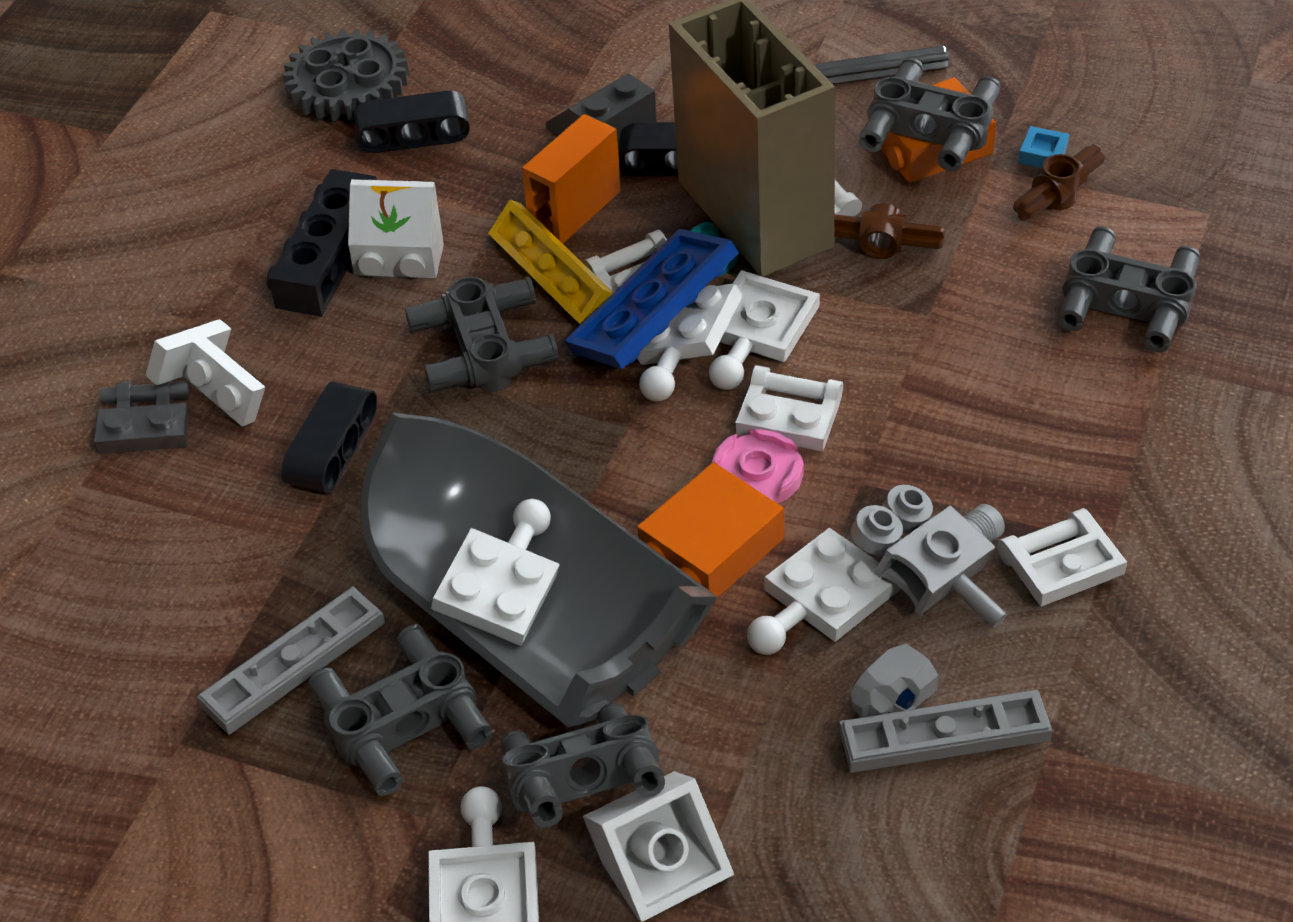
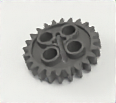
M340 29L338 36L335 37L325 32L324 40L320 41L314 37L310 38V47L299 45L300 54L290 53V62L284 63L285 73H282L288 100H293L295 108L303 107L305 115L316 111L317 119L323 118L328 113L331 114L332 121H336L340 114H345L350 121L354 117V110L362 102L393 98V95H402V86L408 85L407 75H409L404 50L398 49L397 41L388 43V38L385 34L375 39L373 30L364 36L360 35L359 29H355L352 35H346L344 29Z

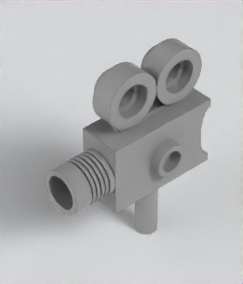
M898 485L889 491L882 506L870 505L859 511L851 527V536L854 542L867 553L884 555L875 574L879 578L884 577L891 580L903 589L915 605L914 611L919 616L952 591H955L993 628L997 627L1005 619L1007 613L970 580L971 577L983 569L995 549L992 542L998 539L1005 530L1004 520L994 507L988 504H980L962 516L950 505L931 518L933 505L927 494L911 485ZM902 533L908 534L903 539L900 538Z

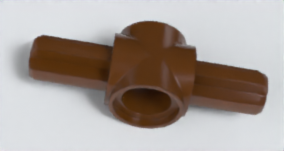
M1096 144L1086 146L1073 157L1065 154H1055L1047 157L1043 162L1042 173L1032 181V189L1014 202L1013 210L1018 213V218L1023 221L1032 219L1046 207L1054 210H1064L1072 207L1076 202L1077 192L1087 183V175L1105 161V155L1101 152L1100 146Z
M888 203L875 204L869 210H863L862 217L835 214L834 237L859 240V248L865 254L875 259H888L894 256L896 252H901L903 245L941 249L944 244L945 230L943 227L906 222V215H903L899 208Z

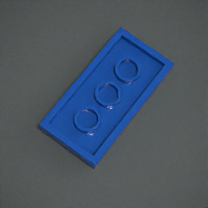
M678 229L564 342L572 354L623 369L638 358L640 351L655 336L663 333L668 328L669 322L684 307L689 306L697 299L698 293L712 279L720 276L726 270L727 264L738 254L737 249L729 239Z

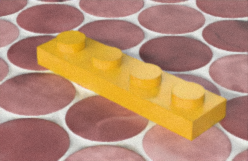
M509 200L488 234L581 325L613 292L521 203Z

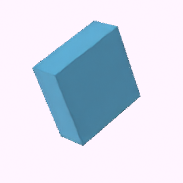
M1030 126L1019 151L1018 163L1042 168L1043 162L1047 157L1066 153L1070 134Z

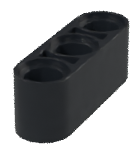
M440 91L362 102L354 110L356 143L361 150L368 153L456 143L465 139L470 132L465 97L456 91Z
M675 122L632 123L625 126L620 133L619 168L625 174L636 177L678 176Z
M329 382L284 456L281 471L283 482L327 494L332 492L374 420L377 410L376 392L339 382Z

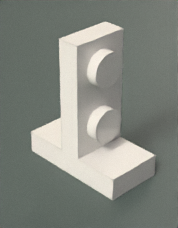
M220 319L154 341L145 374L147 378L156 385L180 377L186 378L241 426L255 422L265 391L264 385L224 353L231 328Z

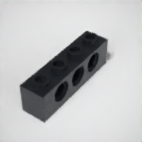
M330 169L323 183L317 186L314 199L307 211L302 212L299 225L294 234L285 241L282 255L276 265L271 266L268 271L267 288L271 290L275 309L323 316L352 263L348 246L351 179L377 180L376 176Z

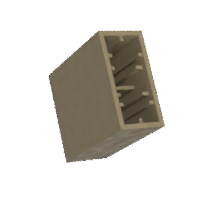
M727 0L670 22L669 37L679 183L722 233L733 242L735 248L759 276L764 277L774 272L791 269L799 261L834 247L835 86L751 0Z

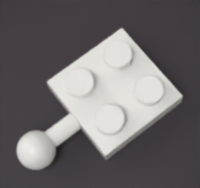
M741 270L733 283L737 285L743 297L720 340L721 343L733 347L728 355L719 356L711 363L709 377L713 385L721 390L736 388L743 380L744 368L742 364L750 352L785 362L819 308L820 294Z
M735 283L704 287L698 293L697 299L689 306L684 307L669 322L668 328L663 333L655 336L640 351L637 359L641 365L658 363L657 366L646 369L640 377V390L647 399L658 402L671 396L675 388V380L672 373L680 359L714 354L743 297Z
M526 499L520 502L513 513V522L516 528L508 543L471 528L433 597L431 609L522 646L557 576L560 565L526 550L533 536H538L547 530L551 521L548 507L537 499Z
M829 527L765 576L764 590L787 607L775 617L761 616L752 621L747 630V641L750 647L759 654H774L783 647L786 640V632L804 619L836 642L900 590V587L887 578H879L875 574L879 562Z
M480 786L469 790L464 795L460 808L462 817L471 825L472 847L429 851V922H539L535 843L523 842L493 845L492 825L497 822L501 815V799L494 790L488 787Z

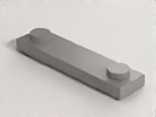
M352 586L197 696L199 706L228 735L232 734L310 678L314 673L321 670L385 624L383 613Z
M1039 690L840 721L839 729L850 773L1051 741L1052 728Z

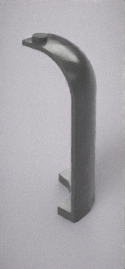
M392 413L388 422L384 425L380 439L368 463L361 494V518L364 536L378 568L394 586L567 727L581 725L597 719L598 712L603 706L609 704L626 691L634 697L661 673L659 667L656 666L659 661L669 652L674 644L683 649L717 598L715 594L547 470L513 448L473 429L434 417ZM526 499H537L548 507L551 521L545 532L532 537L526 550L560 565L557 576L522 646L432 610L433 597L470 529L473 528L508 543L516 528L513 522L515 508Z

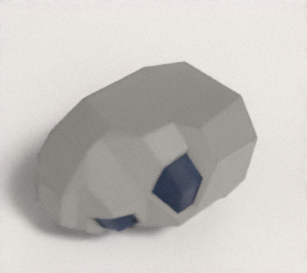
M907 643L891 648L868 667L856 682L851 691L852 709L861 718L915 709L923 701L929 699L937 690L938 674L930 660Z

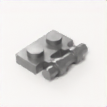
M171 380L160 385H133L132 381L117 382L116 387L100 388L99 397L101 405H117L116 408L98 409L94 439L98 454L187 447L190 412L187 402L174 403V400L191 397L189 381L172 382ZM156 401V405L135 406V403Z

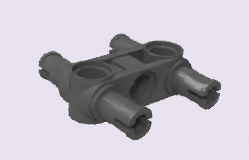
M906 58L902 61L894 77H885L875 84L874 99L867 112L869 120L859 135V143L865 150L877 152L881 149L891 132L943 145L938 154L939 166L946 171H958L969 151L978 150L986 144L988 127L994 117L993 105L1000 94V82L991 76H983L979 79L971 95L920 83L919 81L923 76L924 70L922 63L914 58Z
M1095 227L1085 250L1077 251L1070 258L1068 276L1063 285L1065 300L1058 315L1059 326L1067 331H1079L1089 309L1149 323L1144 339L1145 347L1153 352H1166L1176 328L1184 325L1190 316L1192 302L1197 290L1194 276L1200 262L1199 251L1191 246H1181L1176 250L1171 266L1165 267L1111 254L1116 242L1115 232L1107 227Z
M462 277L453 282L449 290L445 291V294H441L440 299L410 307L405 306L406 319L411 334L433 327L448 325L449 328L453 327L462 351V356L424 365L431 392L469 383L470 386L474 385L483 391L498 392L506 389L511 384L513 378L518 377V374L522 373V369L547 362L559 361L558 349L552 333L547 334V336L515 343L514 340L509 339L500 316L501 311L527 304H536L534 287L530 277L494 286L492 283L484 282V280L478 277Z
M419 624L408 626L397 637L399 647L412 665L352 695L348 693L332 668H324L317 671L309 680L310 689L325 711L324 725L334 739L338 755L344 761L358 767L360 766L379 796L392 794L403 783L402 774L387 752L448 721L453 724L466 746L471 750L484 746L493 736L492 727L475 705L476 692L466 679L462 661L452 654L438 651Z
M609 703L599 710V724L534 743H531L528 735L522 731H512L506 734L501 740L503 774L509 786L513 807L517 811L530 812L534 823L545 828L551 827L561 820L563 815L561 803L629 783H633L640 796L652 797L659 794L664 789L665 778L663 777L662 769L658 765L659 751L652 740L648 719L641 715H628L621 704ZM585 757L590 758L584 766L575 769L571 768L577 760Z

